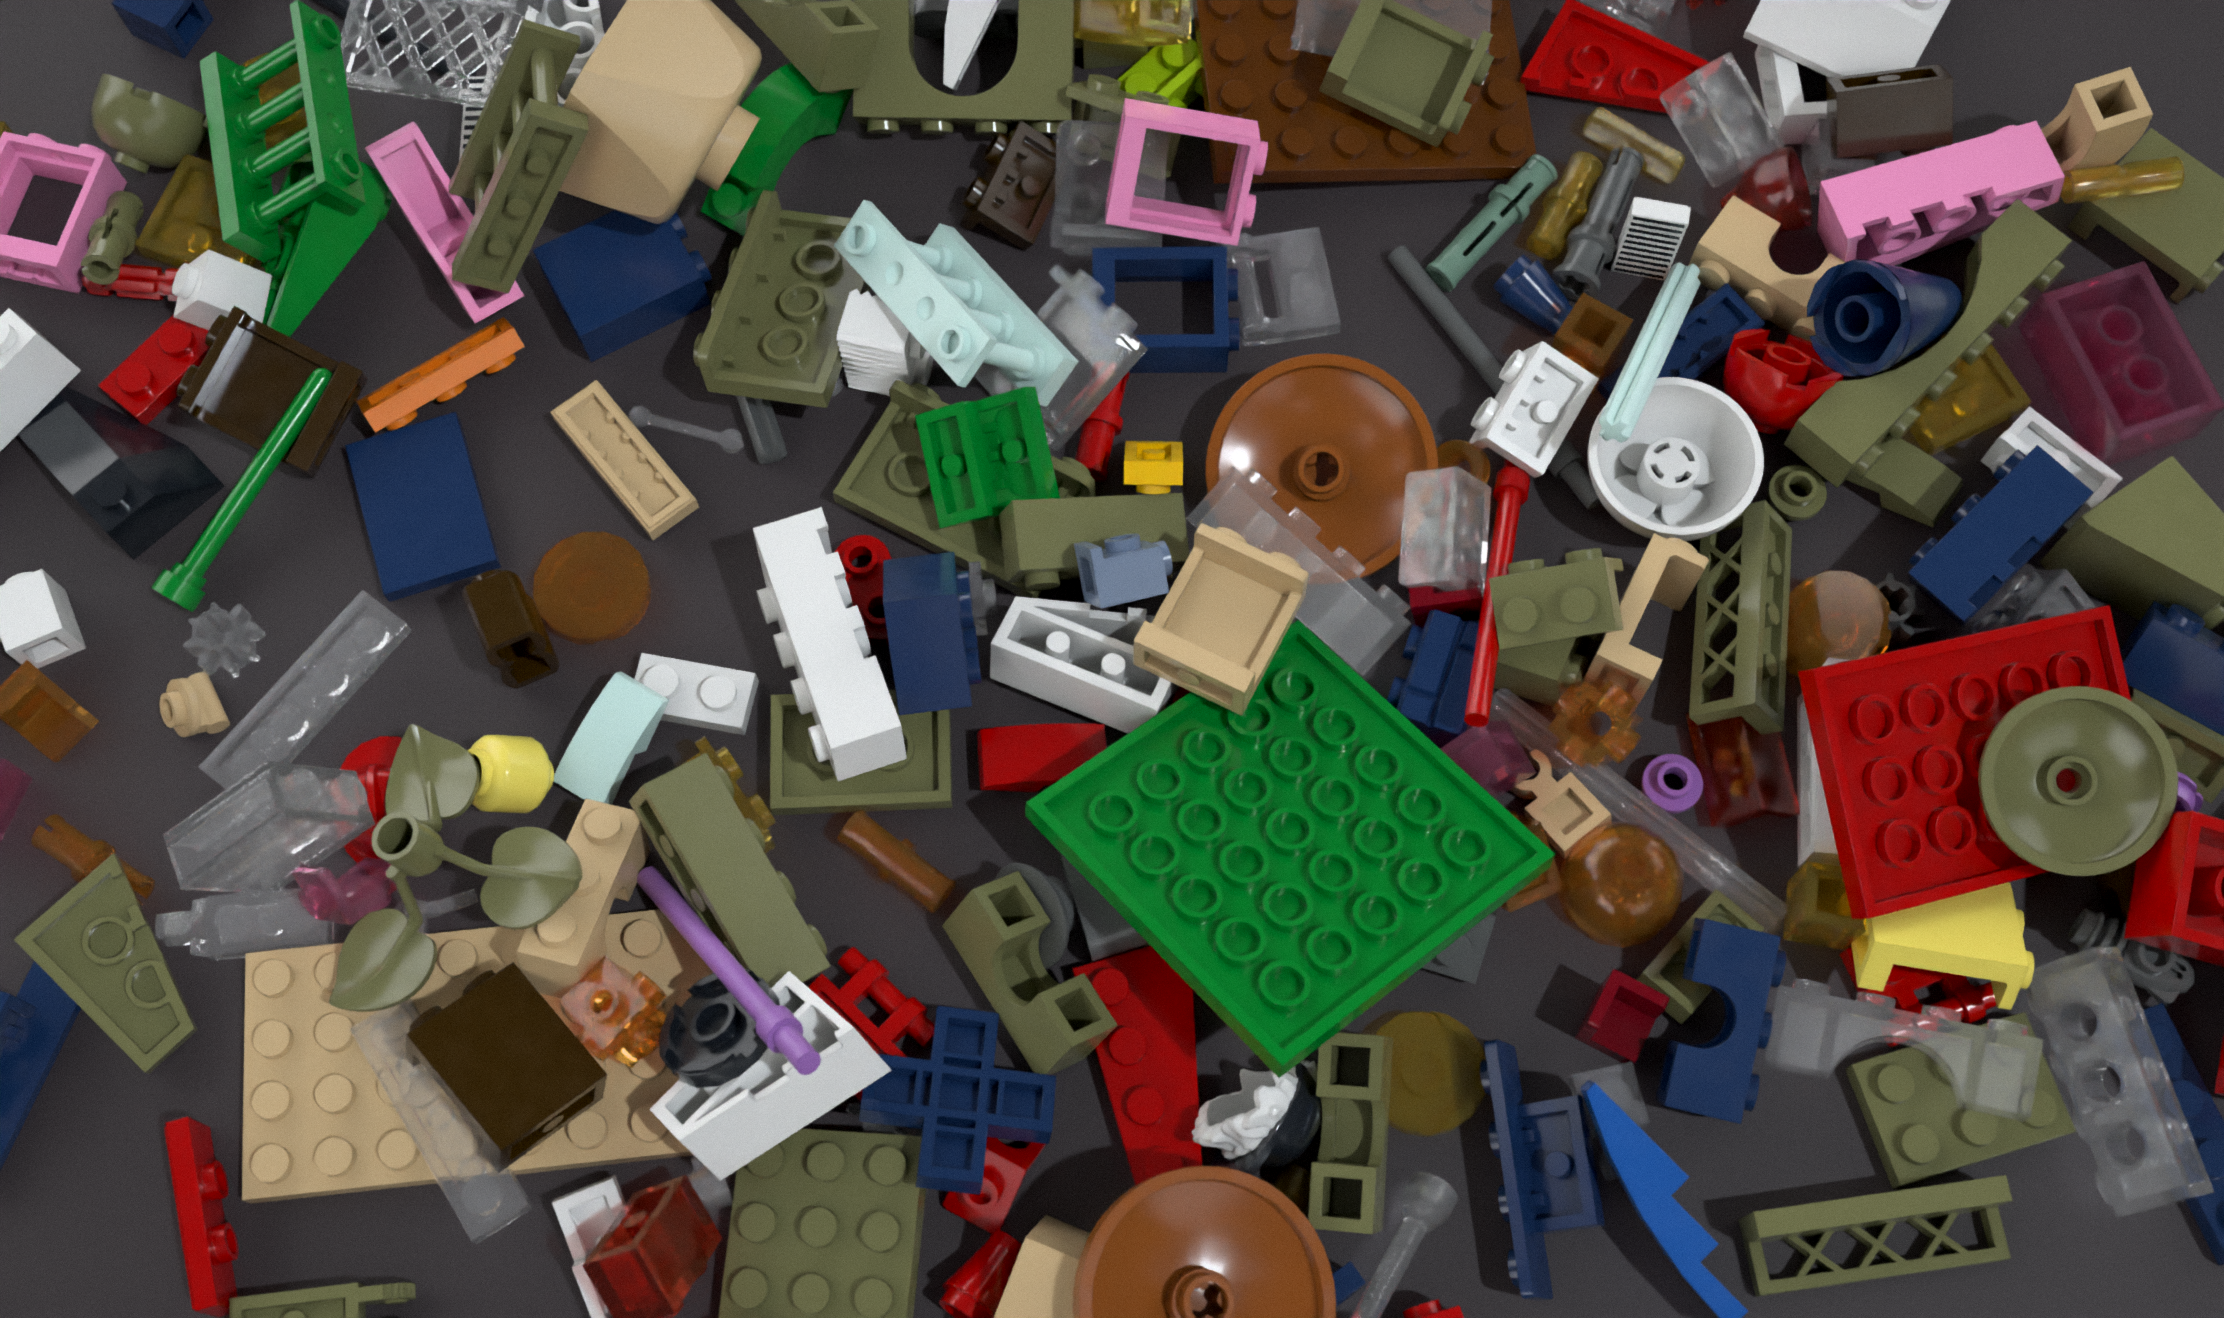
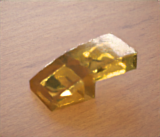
M1075 0L1074 38L1130 46L1185 44L1191 38L1192 0Z

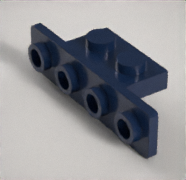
M35 961L16 997L0 991V1171L81 1010V1007Z
M1498 1039L1484 1042L1486 1058L1480 1061V1077L1486 1094L1492 1096L1495 1121H1491L1489 1124V1139L1495 1157L1501 1159L1504 1184L1500 1185L1498 1189V1201L1502 1217L1506 1223H1510L1514 1249H1510L1508 1252V1270L1513 1285L1516 1288H1520L1523 1299L1535 1301L1553 1299L1544 1235L1605 1226L1586 1104L1583 1097L1578 1095L1524 1104L1515 1047Z

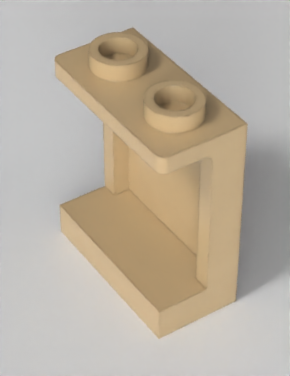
M1201 523L1194 534L1193 549L1152 623L1144 621L1134 639L1133 664L1242 716L1305 598L1309 573L1302 569L1297 561L1280 552H1271L1269 554L1247 544L1240 534L1229 528L1217 527L1215 529Z
M1655 533L1653 534L1619 603L1623 630L1604 634L1576 695L1622 717L1631 719L1653 682L1663 660L1630 645V640L1649 600H1654L1676 611L1682 610L1708 564L1709 559L1697 553L1696 549L1684 540L1672 537L1663 538Z

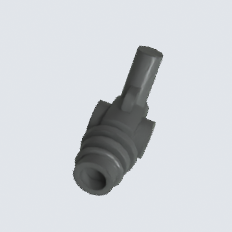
M2085 908L2078 915L2069 931L2068 941L2078 945L2080 952H2085L2089 949V956L2093 960L2099 958L2098 964L2102 968L2106 969L2112 965L2111 973L2146 990L2163 1005L2171 1004L2179 993H2186L2195 986V973L2187 960L2188 956L2124 938L2127 920H2122L2119 923L2118 918L2109 917L2105 921L2104 912L2094 913Z

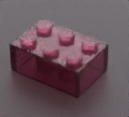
M2145 261L2041 294L2018 326L2081 446L2107 466L2197 437L2224 409V403Z

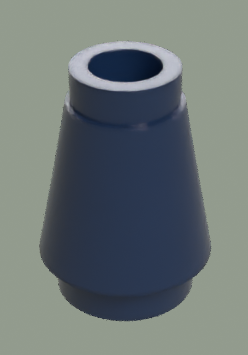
M1524 254L1504 272L1493 286L1502 295L1499 300L1500 302L1544 330L1547 329L1553 336L1577 312L1569 304L1568 299L1540 261L1537 259L1535 262H1532Z

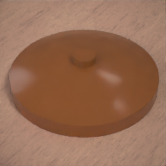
M1309 354L1293 357L1271 365L1253 376L1231 397L1219 415L1210 437L1206 456L1207 492L1212 510L1220 527L1229 528L1237 532L1246 540L1247 544L1269 554L1271 552H1280L1293 558L1302 569L1309 573L1308 586H1335L1355 582L1377 573L1399 558L1410 547L1425 525L1433 506L1438 482V455L1433 431L1416 399L1398 380L1377 366L1357 358L1337 354Z
M1196 1166L1177 1169L1151 1177L1132 1187L1106 1210L1090 1233L1080 1255L1074 1280L1072 1308L1073 1318H1336V1294L1331 1266L1324 1246L1306 1216L1289 1198L1267 1182L1253 1175L1224 1167Z

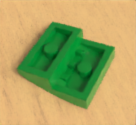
M1021 387L977 401H961L915 415L940 529L998 517L1012 500L1060 498L1036 387Z

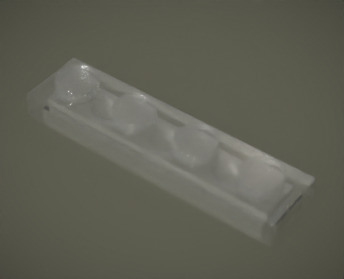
M362 590L198 767L245 806L250 808L412 630L406 622Z
M409 998L394 1007L377 1011L350 1028V1031L470 1240L479 1244L534 1207L510 1166L498 1174L483 1155L484 1140L421 1063L413 1067L405 1057L406 1033L409 1032L412 1022L421 1015L412 999Z

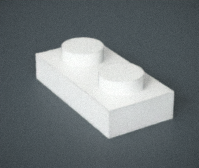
M641 653L635 675V680L669 699L661 720L745 735L759 683L756 673Z

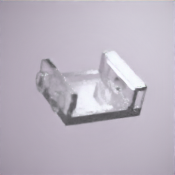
M1055 264L1048 273L1060 284V287L1039 310L1036 316L1079 361L1048 406L1040 405L1048 445L1050 448L1059 451L1145 354L1148 348L1133 334V331L1138 327L1135 320L1115 303L1107 307L1100 299L1105 290L1094 278L1080 268L1073 275L1058 264ZM982 363L974 375L992 396L1018 388L998 366Z

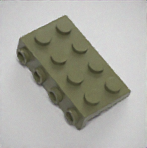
M763 190L757 206L751 207L747 214L746 233L740 247L734 248L731 253L729 274L723 289L717 290L714 294L711 305V318L704 333L698 334L695 340L693 359L695 365L700 367L708 392L827 408L843 366L842 357L840 356L841 351H839L836 339L849 293L855 289L860 294L867 291L870 293L871 287L834 247L851 218L782 210L777 192Z
M895 380L889 389L890 404L833 491L835 502L937 554L954 552L956 564L1021 597L1038 598L1042 590H1026L1024 582L1006 583L999 516L954 527L939 528L915 415L948 406L949 404L941 401L939 395L924 384L914 382L909 385L903 381ZM1051 455L1060 498L1096 497L1095 480L1083 464L1070 457L1058 459Z

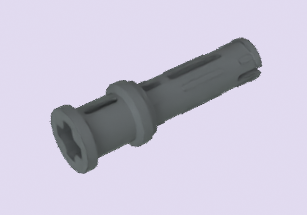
M1624 146L1622 153L1619 147L1611 150L1606 168L1600 178L1582 224L1570 231L1566 240L1568 250L1563 264L1557 266L1551 276L1568 299L1586 302L1592 301L1598 295L1601 287L1599 280L1601 270L1604 264L1612 260L1616 251L1613 234L1626 207L1633 185L1644 164L1643 156L1635 149Z

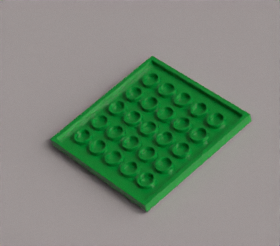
M1299 620L1288 628L1242 716L1190 692L1027 801L1025 807V817L1278 1078L1287 1073L1549 869L1555 853Z

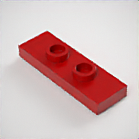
M187 1116L166 1122L164 1131L192 1310L214 1317H221L229 1314L230 1299L238 1297L232 1261L237 1260L239 1255L238 1241L232 1225L225 1222L222 1199L228 1196V1179L221 1162L215 1160L210 1127Z

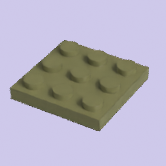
M800 1129L736 1171L719 1318H913L926 1188L915 1187L921 1136Z

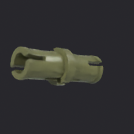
M127 191L112 193L107 199L102 217L96 219L89 230V241L91 244L81 261V266H85L82 268V273L88 280L102 285L115 282L119 276V269L124 257L130 255L137 243L135 230L144 214V209H140L143 207V202L135 194Z

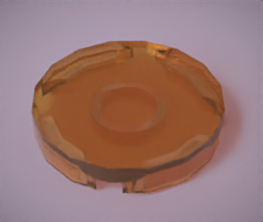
M605 531L581 532L561 540L544 555L534 574L533 598L540 616L559 637L580 645L595 644L594 641H603L608 638L612 641L625 636L641 621L651 601L650 575L641 554L626 539Z
M1827 570L1806 578L1789 593L1786 662L1788 672L1799 678L1798 671L1821 667L1828 658L1854 660L1884 653L1889 646L1892 631L1888 628V614L1891 615L1889 602L1877 586L1850 571Z

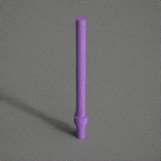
M649 866L642 869L637 876L638 885L756 1022V1033L772 1052L782 1053L801 1075H809L816 1071L821 1063V1057L804 1038L803 1026L787 1007L776 1005L656 867Z

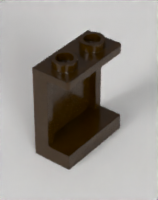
M234 306L228 317L222 314L219 315L209 329L205 345L209 346L210 349L200 367L194 364L191 365L182 377L177 389V395L182 397L178 407L187 415L259 451L311 373L317 368L328 369L333 374L308 422L281 460L282 463L314 478L368 379L362 370L342 360L339 363L253 319L246 311Z
M514 962L497 973L489 970L480 974L466 986L462 997L444 1009L441 1006H434L426 1010L412 1022L409 1032L406 1033L405 1057L413 1067L420 1063L425 1067L484 1140L483 1155L498 1174L600 1101L604 1095L607 1073Z

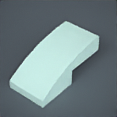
M621 671L616 672L590 708L571 740L554 774V782L584 800L590 799L612 805L635 754L647 750L669 699Z

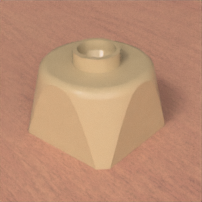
M627 0L581 70L564 103L563 108L587 114L589 131L559 191L655 224L666 223L673 217L696 179L718 191L760 119L739 106L760 67L762 60L760 48L711 0Z

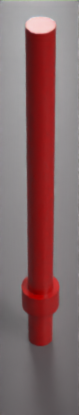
M1504 459L1503 469L1497 472L1493 496L1498 504L1464 721L1473 727H1483L1489 722L1499 655V642L1489 578L1509 575L1508 564L1513 561L1520 508L1528 499L1530 475L1507 459Z

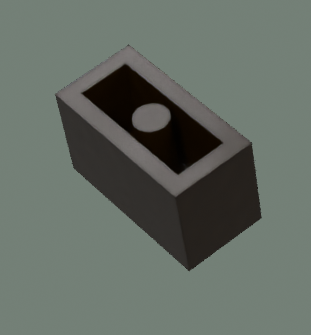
M1941 64L1826 78L1827 143L1837 158H1844V161L1850 163H1865L1876 160L1878 153L1900 151L1903 155L1912 156L1934 150L1935 146L1953 144V77Z

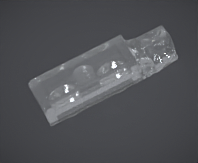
M326 885L207 896V899L192 900V912L180 911L156 915L155 939L162 940L166 943L165 946L167 947L190 945V954L193 956H206L213 961L245 958V953L334 944L335 890Z

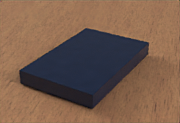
M456 411L345 445L383 594L389 602L501 567L462 423Z

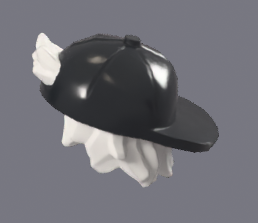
M1303 1059L1280 1078L1271 1070L1262 1072L1245 1068L1241 1069L1239 1075L1242 1089L1240 1091L1217 1096L1201 1106L1198 1113L1199 1117L1195 1121V1129L1192 1131L1193 1141L1203 1147L1219 1148L1211 1166L1235 1169L1254 1176L1261 1166L1268 1168L1283 1167L1297 1160L1308 1149L1319 1129L1321 1120V1099L1316 1096L1318 1068L1314 1061L1309 1063L1308 1060Z

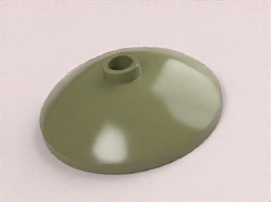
M2072 686L2055 688L2035 694L2023 700L2003 716L1989 735L1984 746L1979 764L1978 787L1982 808L1989 824L1999 839L2018 857L2038 868L2053 873L2070 876H2091L2108 873L2132 863L2157 842L2173 815L2178 794V772L2169 741L2158 724L2147 712L2137 704L2114 692L2093 687ZM2063 769L2070 770L2075 777V784L2068 792L2061 791L2056 784V777Z

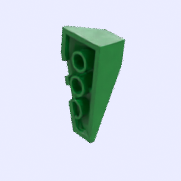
M312 152L288 165L279 192L314 172ZM359 161L363 170L362 183L365 205L356 209L326 192L278 221V225H280L279 241L281 254L266 263L261 261L260 265L265 268L266 273L272 275L263 324L290 337L373 232L377 222H381L387 215L392 202V194L388 191L389 189L378 170L368 164Z

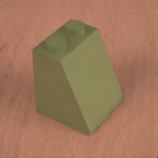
M2170 456L2083 514L2040 561L2048 572L2138 620L2143 618L2155 601L2167 608H2170L2172 604H2177L2193 611L2205 621L2203 627L2208 630L2213 629L2224 621V513L2173 456Z

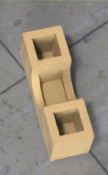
M1733 195L1698 242L1689 265L1693 263L1699 268L1700 273L1697 278L1705 287L1717 291L1728 283L1762 320H1769L1793 336L1811 342L1810 336L1816 334L1813 316L1807 317V304L1814 285L1829 268L1843 264L1845 261L1829 253L1821 266L1809 274L1794 275L1781 270L1774 264L1769 254V248L1781 223Z
M585 799L566 840V843L575 851L581 863L582 879L580 880L579 888L546 921L527 928L516 950L521 972L539 993L581 1004L586 1003L607 954L605 930L612 903L615 898L625 901L630 900L637 884V876L643 869L650 853L647 832L634 810L590 799Z

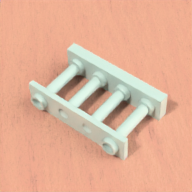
M863 200L834 245L958 386L966 388L981 364L986 363L1000 367L1018 388L1036 387L1039 404L1048 406L1079 362L954 227L939 223L926 244L921 245L906 240L871 201Z

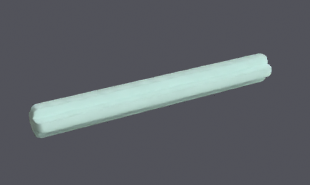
M1678 262L1670 268L1598 420L1602 427L1599 434L1605 441L1615 439L1622 443L1630 438L1700 285V280L1697 278L1700 270L1695 264L1692 263L1689 266H1685Z

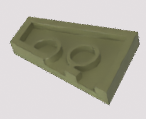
M114 853L14 939L147 1074H150L198 1030L118 856Z

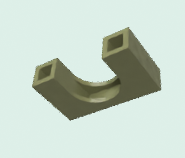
M854 0V3L880 29L866 86L853 88V117L859 124H867V132L877 134L899 133V125H921V133L949 135L953 134V126H975V134L995 136L998 132L1006 135L1007 127H1015L1020 121H1023L1046 137L1061 136V128H1071L1074 111V99L1067 97L1066 91L1068 84L1074 83L1076 0H1019L1018 47L1014 63L1007 75L996 86L972 96H954L941 92L928 84L919 74L914 58V0Z

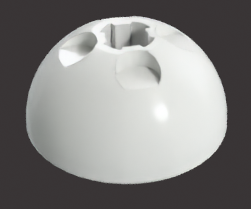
M1679 377L1657 378L1630 438L1622 443L1615 439L1605 441L1599 434L1602 427L1598 420L1605 406L1593 424L1587 450L1589 476L1593 488L1602 505L1615 520L1629 530L1651 539L1655 533L1663 538L1672 537L1684 541H1692L1712 535L1728 526L1743 513L1753 500L1760 486L1764 469V453L1755 425L1747 413L1732 398L1705 383Z

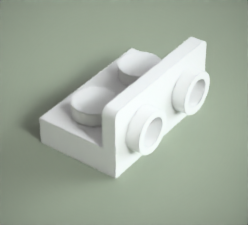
M1543 341L1523 352L1517 349L1506 361L1499 374V378L1504 383L1495 399L1488 397L1477 410L1471 422V426L1476 431L1468 443L1477 451L1489 447L1534 478L1544 474L1599 378Z

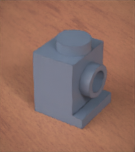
M1133 533L1105 539V549L1086 541L1074 543L1085 602L1102 609L1169 593L1166 576L1172 574L1173 566L1171 554L1165 541L1153 543L1144 540L1140 541V535Z

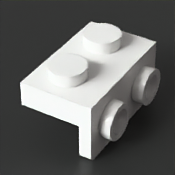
M2030 406L2008 430L1999 436L1981 459V462L1988 466L1994 474L2017 449L2027 455L2034 447L2039 445L2094 492L2091 498L2063 525L2068 530L2083 514L2100 504L2123 479Z

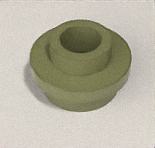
M1789 465L1779 469L1773 475L1767 487V497L1771 507L1781 518L1788 521H1803L1814 517L1822 509L1826 501L1827 490L1823 479L1814 470L1802 465ZM1789 485L1801 487L1807 493V496L1799 497L1794 495Z

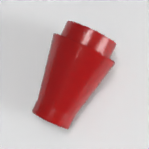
M994 1230L988 1241L943 1284L946 1292L939 1301L940 1306L953 1318H994L1022 1244L1007 1233Z

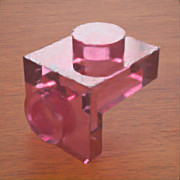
M365 857L337 880L333 873L325 867L302 864L292 872L293 877L301 888L298 892L301 904L310 915L320 921L352 925L368 913L384 909L392 900L391 894L397 890L395 882L386 876V871L391 864L383 859Z

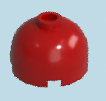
M1742 330L1734 335L1727 353L1723 373L1724 391L1727 396L1732 398L1747 413L1759 432L1775 434L1779 432V429H1793L1797 420L1829 388L1834 386L1836 382L1843 380V375L1825 365L1813 349L1810 341L1788 334L1785 344L1775 341H1767L1770 330Z

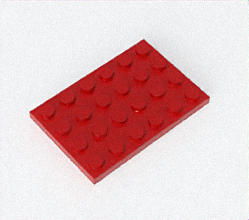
M2110 605L1798 671L1852 919H1870L2049 872L2018 857L1993 831L1986 818L1979 796L1978 771L1980 759L1989 735L2003 716L2023 700L2035 694L2061 687L2084 686L2114 692L2131 701ZM2063 769L2056 777V784L2061 791L2068 792L2075 784V777L2070 770Z

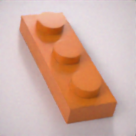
M502 317L356 402L375 433L385 427L388 431H393L411 422L418 415L416 409L436 398L437 402H444L460 394L467 387L465 381L485 370L487 374H491L507 367L516 359L514 353L525 346L514 327Z

